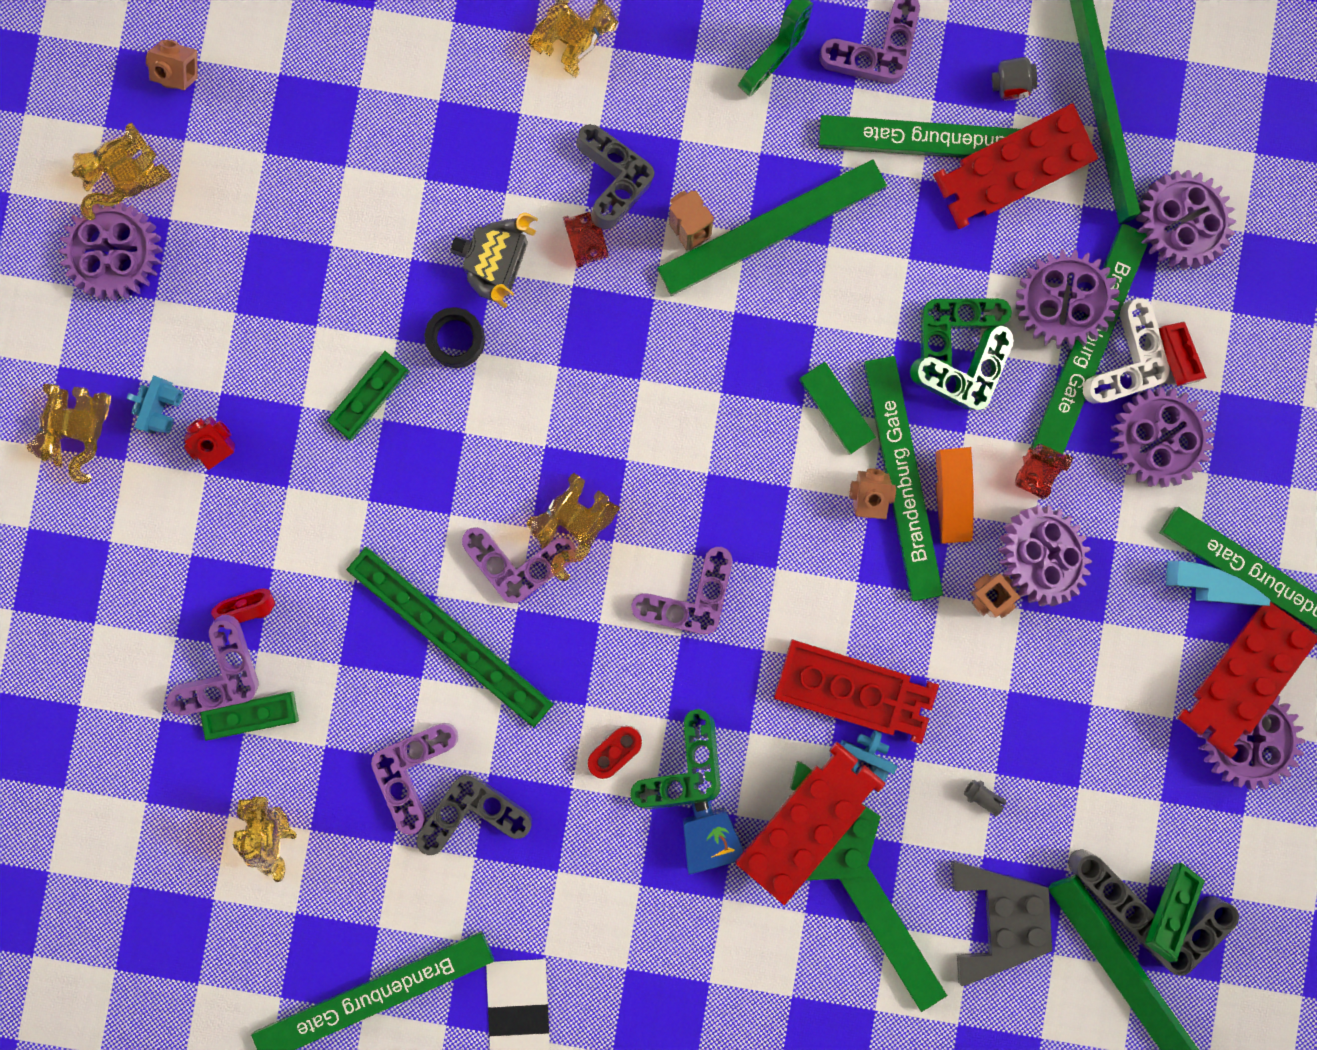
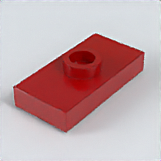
M1185 321L1159 328L1166 358L1177 387L1199 382L1207 378Z

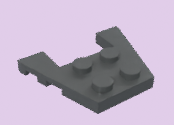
M956 860L951 861L953 889L955 891L985 890L989 952L957 954L958 983L961 986L969 985L1052 952L1048 887L1013 876L992 872L981 867L967 865Z

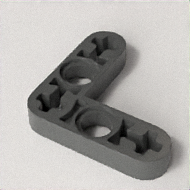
M588 124L581 127L576 140L578 150L616 178L595 201L591 211V220L601 229H611L648 190L654 178V169L646 160L596 125ZM611 153L618 154L623 161L619 163L613 162L607 155ZM643 174L644 176H641L636 181V184L632 182L635 175ZM619 189L625 190L630 194V198L621 199L616 195L615 191ZM611 204L613 206L611 214L602 215L601 212H606Z
M463 774L454 781L418 834L417 846L423 854H438L469 810L514 839L523 838L529 833L532 827V818L525 809L477 776ZM468 781H471L473 783L471 789L474 791V795L468 793L463 798L461 803L467 804L466 808H464L458 801L450 799V796L452 794L456 799L463 789L459 785L460 782L466 784ZM490 797L498 799L501 804V810L497 814L487 813L484 809L486 799ZM445 806L454 807L458 813L457 820L452 823L444 821L441 817L442 808ZM507 806L512 809L508 815L513 819H517L519 816L524 818L523 825L526 827L525 829L518 828L515 831L511 828L513 822L508 818H505L503 823L498 820L505 813ZM433 821L441 828L449 830L448 834L442 830L436 838L439 846L433 844L431 847H428L426 845L427 838L424 835L430 836L438 827L432 824Z

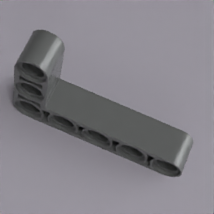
M1076 850L1068 859V867L1072 874L1078 876L1082 884L1159 964L1175 975L1183 976L1190 973L1238 924L1239 914L1233 905L1215 896L1204 898L1195 908L1177 961L1170 963L1144 944L1155 914L1099 857L1087 850ZM1091 859L1092 866L1090 870L1082 873L1081 866L1083 862ZM1113 882V891L1109 895L1104 896V887L1106 884ZM1135 905L1133 916L1126 918V910L1130 906ZM1222 907L1221 917L1215 920L1216 910ZM1200 929L1199 939L1192 941L1194 932Z

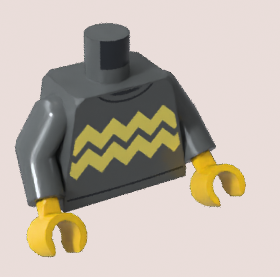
M524 212L518 218L488 223L484 228L476 227L471 241L455 236L451 246V253L465 258L462 268L467 274V281L480 297L494 301L503 308L508 306L503 301V298L510 296V294L514 295L511 290L528 245L526 236L521 233L524 232L531 236L535 235L536 230L530 228L529 224L532 221H538V218Z

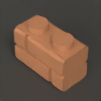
M682 191L670 200L669 225L676 236L679 235V240L686 251H691L710 238L714 217L707 206L703 207L704 202L697 191H690L689 193Z

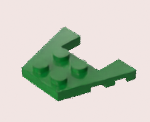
M797 761L789 788L795 791L812 769ZM865 806L866 809L807 880L864 878L881 816Z

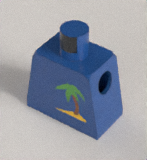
M710 801L693 803L694 815L683 819L689 875L734 863L744 852V848L725 807L712 810Z

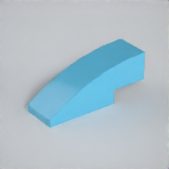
M1167 561L1166 586L1196 588L1195 600L1270 606V599L1253 586L1229 573L1198 563Z

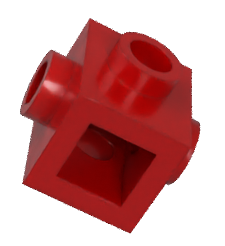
M212 416L204 421L202 418H199L186 428L188 432L184 439L186 443L184 445L185 450L195 461L199 459L208 470L234 453L235 444L229 438L232 434L222 421L216 422Z

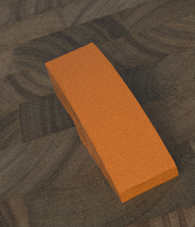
M971 447L940 449L935 452L938 479L935 486L940 543L971 542L973 538L974 517Z

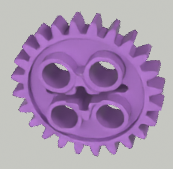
M1178 170L1171 175L1165 174L1158 181L1148 187L1149 190L1141 196L1144 201L1139 204V209L1143 213L1138 215L1136 220L1143 222L1144 225L1137 232L1146 233L1147 237L1142 241V244L1151 243L1153 246L1149 253L1153 254L1158 251L1160 253L1159 262L1169 258V267L1171 268L1179 263L1181 270H1185L1190 266L1193 269H1197L1202 265L1206 266L1224 254L1223 249L1231 244L1227 239L1235 235V232L1228 228L1236 223L1235 219L1228 217V214L1235 209L1225 206L1230 197H1221L1219 195L1222 191V186L1215 189L1211 187L1213 178L1203 182L1201 172L1193 178L1190 170L1183 174H1180ZM1202 208L1207 209V212L1193 220H1189L1170 232L1164 230V228L1173 225Z
M106 200L104 208L98 203L93 202L92 212L84 207L81 208L84 217L80 219L73 215L72 219L76 223L75 226H64L70 233L69 237H60V240L67 244L66 248L58 250L59 253L67 257V259L60 262L62 266L69 268L65 275L72 280L75 279L73 285L79 289L84 288V293L90 296L95 294V297L101 300L108 296L109 299L117 301L118 293L125 299H129L130 289L140 294L138 285L143 283L149 286L150 283L146 278L147 275L157 276V272L152 269V266L162 264V261L155 257V254L163 252L161 247L154 244L161 240L158 234L152 233L156 226L151 222H147L149 217L144 213H138V209L132 205L127 208V205L121 201H118L116 206H114L112 202ZM130 229V236L122 241V234ZM96 231H99L100 234L98 239L92 242V235ZM136 248H137V251H136V252H128V251H127V250H133V249H136ZM88 249H94V250H95V251H91V252L85 253V251L88 250ZM131 259V266L126 271H123L124 262ZM100 261L99 269L96 272H92L94 263Z
M1061 250L1058 259H1055L1051 253H1048L1046 264L1042 260L1037 259V270L1027 268L1026 274L1030 279H1020V286L1024 289H1017L1016 297L1022 299L1016 302V309L1023 310L1018 314L1019 321L1028 320L1024 325V330L1035 329L1033 334L1034 340L1043 335L1045 336V346L1051 340H1056V348L1060 349L1063 341H1067L1069 348L1073 349L1075 340H1079L1083 346H1086L1088 335L1092 339L1097 340L1099 336L1097 329L1104 332L1108 330L1109 325L1106 321H1114L1115 314L1110 310H1116L1119 306V302L1112 299L1119 296V290L1110 289L1116 284L1117 279H1106L1110 268L1107 267L1100 270L1101 259L1090 263V253H1086L1082 259H1079L1077 250L1073 251L1071 257H1066L1064 250ZM1069 274H1073L1074 280L1066 323L1061 325L1060 317L1067 278ZM1056 278L1062 284L1057 288H1052L1046 284V281ZM1082 282H1088L1093 286V289L1084 292L1077 285ZM1045 307H1051L1057 313L1052 317H1046L1040 311ZM1076 311H1082L1088 315V318L1084 321H1077L1072 317V314Z
M1161 387L1156 389L1155 393L1151 389L1144 391L1143 397L1139 394L1133 396V404L1128 402L1122 405L1126 413L1116 414L1115 417L1121 424L1111 426V429L1119 434L1117 437L1110 439V442L1119 443V448L1115 449L1112 453L1122 454L1123 458L1118 462V465H1129L1126 475L1137 472L1136 482H1143L1148 478L1149 487L1156 486L1159 481L1160 487L1164 488L1169 487L1170 481L1173 486L1182 484V479L1185 481L1193 479L1192 472L1197 473L1203 470L1198 462L1203 463L1210 460L1204 454V451L1212 450L1214 446L1206 443V439L1214 437L1215 434L1206 432L1205 428L1210 426L1212 421L1202 420L1207 410L1198 412L1195 410L1199 403L1198 400L1187 403L1188 393H1183L1177 397L1175 388L1165 393L1164 388ZM1163 410H1166L1170 413V424L1166 423L1163 420ZM1181 422L1185 424L1179 431L1165 437L1162 443L1153 445L1144 453H1140L1141 447L1160 438L1162 433L1174 429ZM1138 425L1146 432L1144 440L1139 439L1136 434ZM1181 435L1187 439L1188 446L1186 450L1179 444ZM1155 451L1162 456L1161 466L1154 463L1153 455Z
M1038 505L1020 511V514L1011 517L1012 523L1004 526L1008 534L1002 535L999 538L1006 544L1005 547L998 548L1000 553L1005 554V559L999 561V564L1007 565L1008 567L1003 576H1012L1013 580L1010 586H1019L1018 595L1020 597L1028 595L1029 603L1038 601L1039 606H1055L1071 601V597L1080 594L1078 588L1087 585L1082 577L1091 574L1084 568L1086 564L1092 563V560L1085 557V553L1091 550L1090 547L1082 545V542L1087 538L1086 535L1078 536L1077 534L1081 526H1071L1072 516L1062 518V510L1053 511L1051 506L1042 508Z
M1279 695L1253 731L1248 734L1254 735V741H1247V735L1242 733L1234 744L1240 750V756L1236 761L1227 757L1208 741H1206V744L1198 747L1199 750L1209 752L1204 762L1216 763L1211 771L1217 774L1223 772L1222 781L1230 782L1234 778L1233 783L1236 787L1242 788L1245 784L1247 789L1255 790L1258 784L1260 788L1268 789L1269 781L1272 784H1281L1279 774L1283 777H1291L1287 769L1288 766L1299 767V764L1293 757L1294 755H1304L1296 746L1297 744L1305 743V739L1296 737V733L1304 728L1303 726L1293 725V722L1299 716L1298 714L1286 713L1291 706L1289 703L1278 705L1280 701ZM1265 716H1268L1271 720V727L1268 731H1265L1262 727V719ZM1206 729L1205 733L1201 736L1197 734V737L1207 740L1211 731ZM1266 747L1270 749L1272 754L1271 759L1267 763L1262 758V752ZM1250 760L1253 762L1252 766L1249 765Z

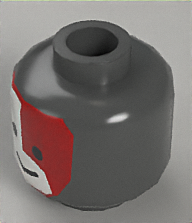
M1027 57L1002 60L998 65V72L992 73L993 92L999 91V95L1004 101L1028 98L1032 93V89H1037L1036 64H1031Z

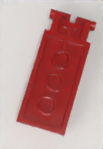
M1071 103L960 160L961 167L948 174L942 169L934 173L933 176L944 199L952 194L955 195L957 201L947 206L958 229H961L970 224L967 218L981 211L987 216L1099 158L1074 103Z
M1270 602V606H1259L1193 694L1198 699L1190 711L1184 708L1178 714L1177 719L1200 736L1206 729H1209L1211 734L1206 741L1231 759L1238 751V748L1234 746L1242 733L1248 735L1253 731L1317 643V635Z
M791 639L773 698L886 734L894 735L895 730L911 734L910 741L922 744L930 718L919 715L921 708L932 711L939 684L927 681L926 687L909 682L910 675Z
M835 742L830 748L829 752L833 755L821 769L816 765L735 861L737 866L784 906L866 809L862 802L874 789L876 792H879L886 784L865 765H862L854 773L851 769L856 765L858 759L838 742Z

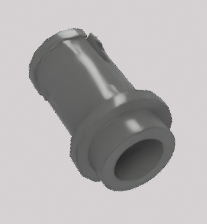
M972 780L964 791V795L968 797V802L977 803L995 817L1004 809L1003 805L1006 804V799L986 788L981 780L978 782Z

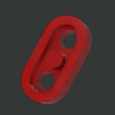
M265 588L257 589L218 603L213 608L211 615L214 620L221 615H230L236 618L239 623L254 618H264L271 613L275 606V600L270 590Z
M628 725L617 728L591 752L588 758V768L591 774L600 779H607L613 776L640 751L642 746L640 732ZM628 735L632 738L633 742L630 746L622 745L621 738ZM600 757H607L610 764L607 767H601L598 764Z

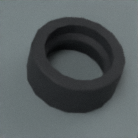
M457 307L445 308L434 314L427 323L424 334L426 347L430 354L442 365L451 368L467 367L474 363L482 354L485 345L484 330L477 318L467 310ZM454 320L467 324L473 334L471 347L467 352L457 356L448 355L443 352L437 341L440 328L445 323Z

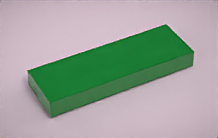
M384 351L326 421L350 441H353L410 371L388 352Z
M823 362L799 379L849 455L876 438L826 362Z
M294 691L200 712L205 741L299 722Z
M1181 862L1173 865L1144 943L1168 962H1174L1178 959L1205 882L1204 879Z

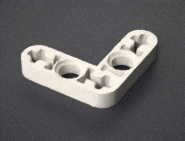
M1146 299L1130 300L1124 303L1120 311V318L1133 363L1088 378L1083 385V395L1087 401L1094 404L1109 402L1160 385L1168 379L1170 371L1153 308ZM1140 309L1141 315L1133 317L1132 311ZM1145 324L1146 328L1136 330V327ZM1142 334L1147 335L1151 342L1150 348L1147 351L1143 350L1139 345V338ZM1156 367L1157 373L1153 376L1142 378L1141 372H1146ZM1124 372L1130 374L1132 378V384L1128 389L1122 387L1120 383V377ZM1110 383L1112 389L1103 390L1100 394L1095 393L1094 388H1097L1098 385Z

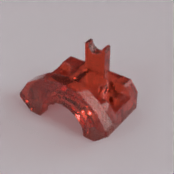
M591 212L570 218L568 215L563 217L577 268L583 267V264L609 257L603 231L592 222ZM587 219V222L582 223L581 220ZM592 252H596V253H597L596 256H591L590 254H591Z
M1038 444L1034 450L1029 448L1027 454L1023 456L1024 465L1016 475L1015 484L1017 487L1038 496V498L1045 499L1050 495L1052 484L1057 475L1062 470L1067 471L1074 457L1069 454L1063 455L1043 444Z

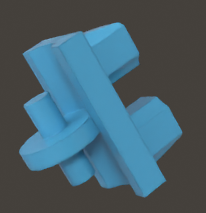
M153 375L149 387L141 385L137 396L130 393L127 395L126 399L135 402L131 414L138 416L134 428L155 434V432L169 434L174 418L162 415L164 406L168 403L178 407L181 404L184 392L172 386V382Z
M875 730L870 737L863 734L859 735L857 742L865 745V750L844 740H841L840 744L858 759L856 765L851 769L854 773L860 760L869 763V769L885 781L889 773L895 774L898 766L887 759L875 755L876 751L887 754L889 749L888 745L880 742L881 732Z

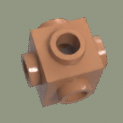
M161 40L147 52L146 66L149 68L150 81L160 83L166 88L185 90L198 79L196 49L179 45L174 40Z
M871 468L867 469V471H858L857 480L851 481L849 493L850 499H853L855 516L886 519L889 503H894L896 485H892L889 473H885L880 469Z
M986 573L973 584L976 589L970 593L974 597L971 603L982 616L988 614L994 618L998 616L1003 618L1016 608L1014 603L1020 599V596L1015 592L1018 589L1017 586H1010L1012 580L1008 576H1002L1000 573L993 574L992 576ZM991 589L997 593V598L994 601H990L987 598V592Z

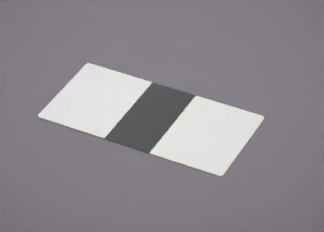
M546 960L499 961L486 965L490 1050H550Z

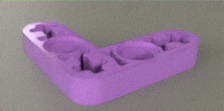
M895 0L890 12L882 49L840 39H830L821 48L819 55L821 65L833 72L886 84L898 83L903 78L908 66L920 12L919 1ZM903 5L908 6L909 11L905 24L900 23ZM902 33L905 35L907 43L903 46H896L891 41V35ZM832 49L837 50L838 56L835 61L830 60L829 53ZM851 52L849 65L845 64L847 53ZM858 55H866L870 58L871 65L865 69L860 68L856 65L855 58ZM877 58L881 59L878 71H874V68L877 64ZM890 62L896 64L895 68L897 70L894 74L889 73L888 66Z
M478 527L471 528L464 533L462 538V545L465 551L501 597L509 603H519L525 600L572 563L577 554L576 546L571 540L557 538L516 569L484 529ZM472 534L476 536L483 535L484 539L481 543L486 550H489L491 545L495 549L486 554L481 561L478 559V556L483 554L478 547L471 548L469 545L472 542L470 537ZM558 544L562 546L568 544L571 548L568 550L570 557L566 560L563 557L555 560L554 563L558 567L553 570L551 563L543 555L548 552L549 557H552L558 552L556 548ZM496 556L500 557L504 562L502 572L491 574L487 569L489 559ZM535 562H543L547 567V574L542 579H534L530 574V567ZM524 571L526 578L534 586L529 589L528 584H525L519 589L521 595L518 598L515 595L509 597L507 594L510 589L508 586L509 582L518 584L523 580L519 574Z
M714 547L707 552L694 604L642 593L633 599L631 604L633 615L642 621L694 633H713L720 621L732 567L731 553L723 547ZM717 552L723 553L722 557L727 560L726 565L720 566L718 573L725 574L723 581L716 577H705L707 570L713 573L714 563L710 562V557L716 556ZM710 581L716 582L721 589L720 595L713 600L706 598L703 594L704 585ZM644 598L650 599V605L659 607L658 601H665L666 603L661 612L662 620L655 619L657 613L648 611L646 616L640 615L641 610L636 608L637 602L642 603ZM671 605L682 607L684 617L680 622L673 623L667 619L666 611ZM688 608H695L693 615L703 616L704 612H709V618L714 619L713 625H707L706 629H701V623L691 620L692 626H685L689 617Z
M221 615L217 617L209 629V638L222 675L176 685L166 699V705L173 714L188 715L244 703L254 697L259 686L258 678L241 625L233 616ZM221 625H224L225 629H231V632L228 636L230 644L226 646V634L224 632H218ZM230 652L238 653L242 658V663L240 665H231L226 660V654ZM243 672L241 675L243 685H249L247 692H244L241 687L237 688L240 681L239 673ZM215 687L220 691L221 697L210 699L206 696L204 689ZM181 694L183 699L190 698L186 705H184L182 700H176L178 695Z
M449 723L435 725L385 747L375 753L372 758L371 765L397 828L404 834L411 835L417 833L426 822L425 811L407 769L445 753L458 742V732ZM439 729H442L444 733L449 732L451 738L447 740L448 745L445 746L443 742L434 744L431 747L435 752L431 753L429 742L424 735L428 734V739L432 740L440 735ZM417 741L423 746L424 751L420 758L415 759L408 755L407 746L410 742ZM383 754L387 758L392 757L394 759V763L390 765L392 773L395 774L399 771L401 776L394 777L386 782L384 777L390 776V772L387 767L381 768L379 764L383 760ZM400 782L406 786L407 795L404 799H396L392 796L390 790L394 783ZM410 799L413 804L407 807L409 813L418 816L415 827L411 823H404V819L407 817L405 808H402L400 811L397 806L405 804Z

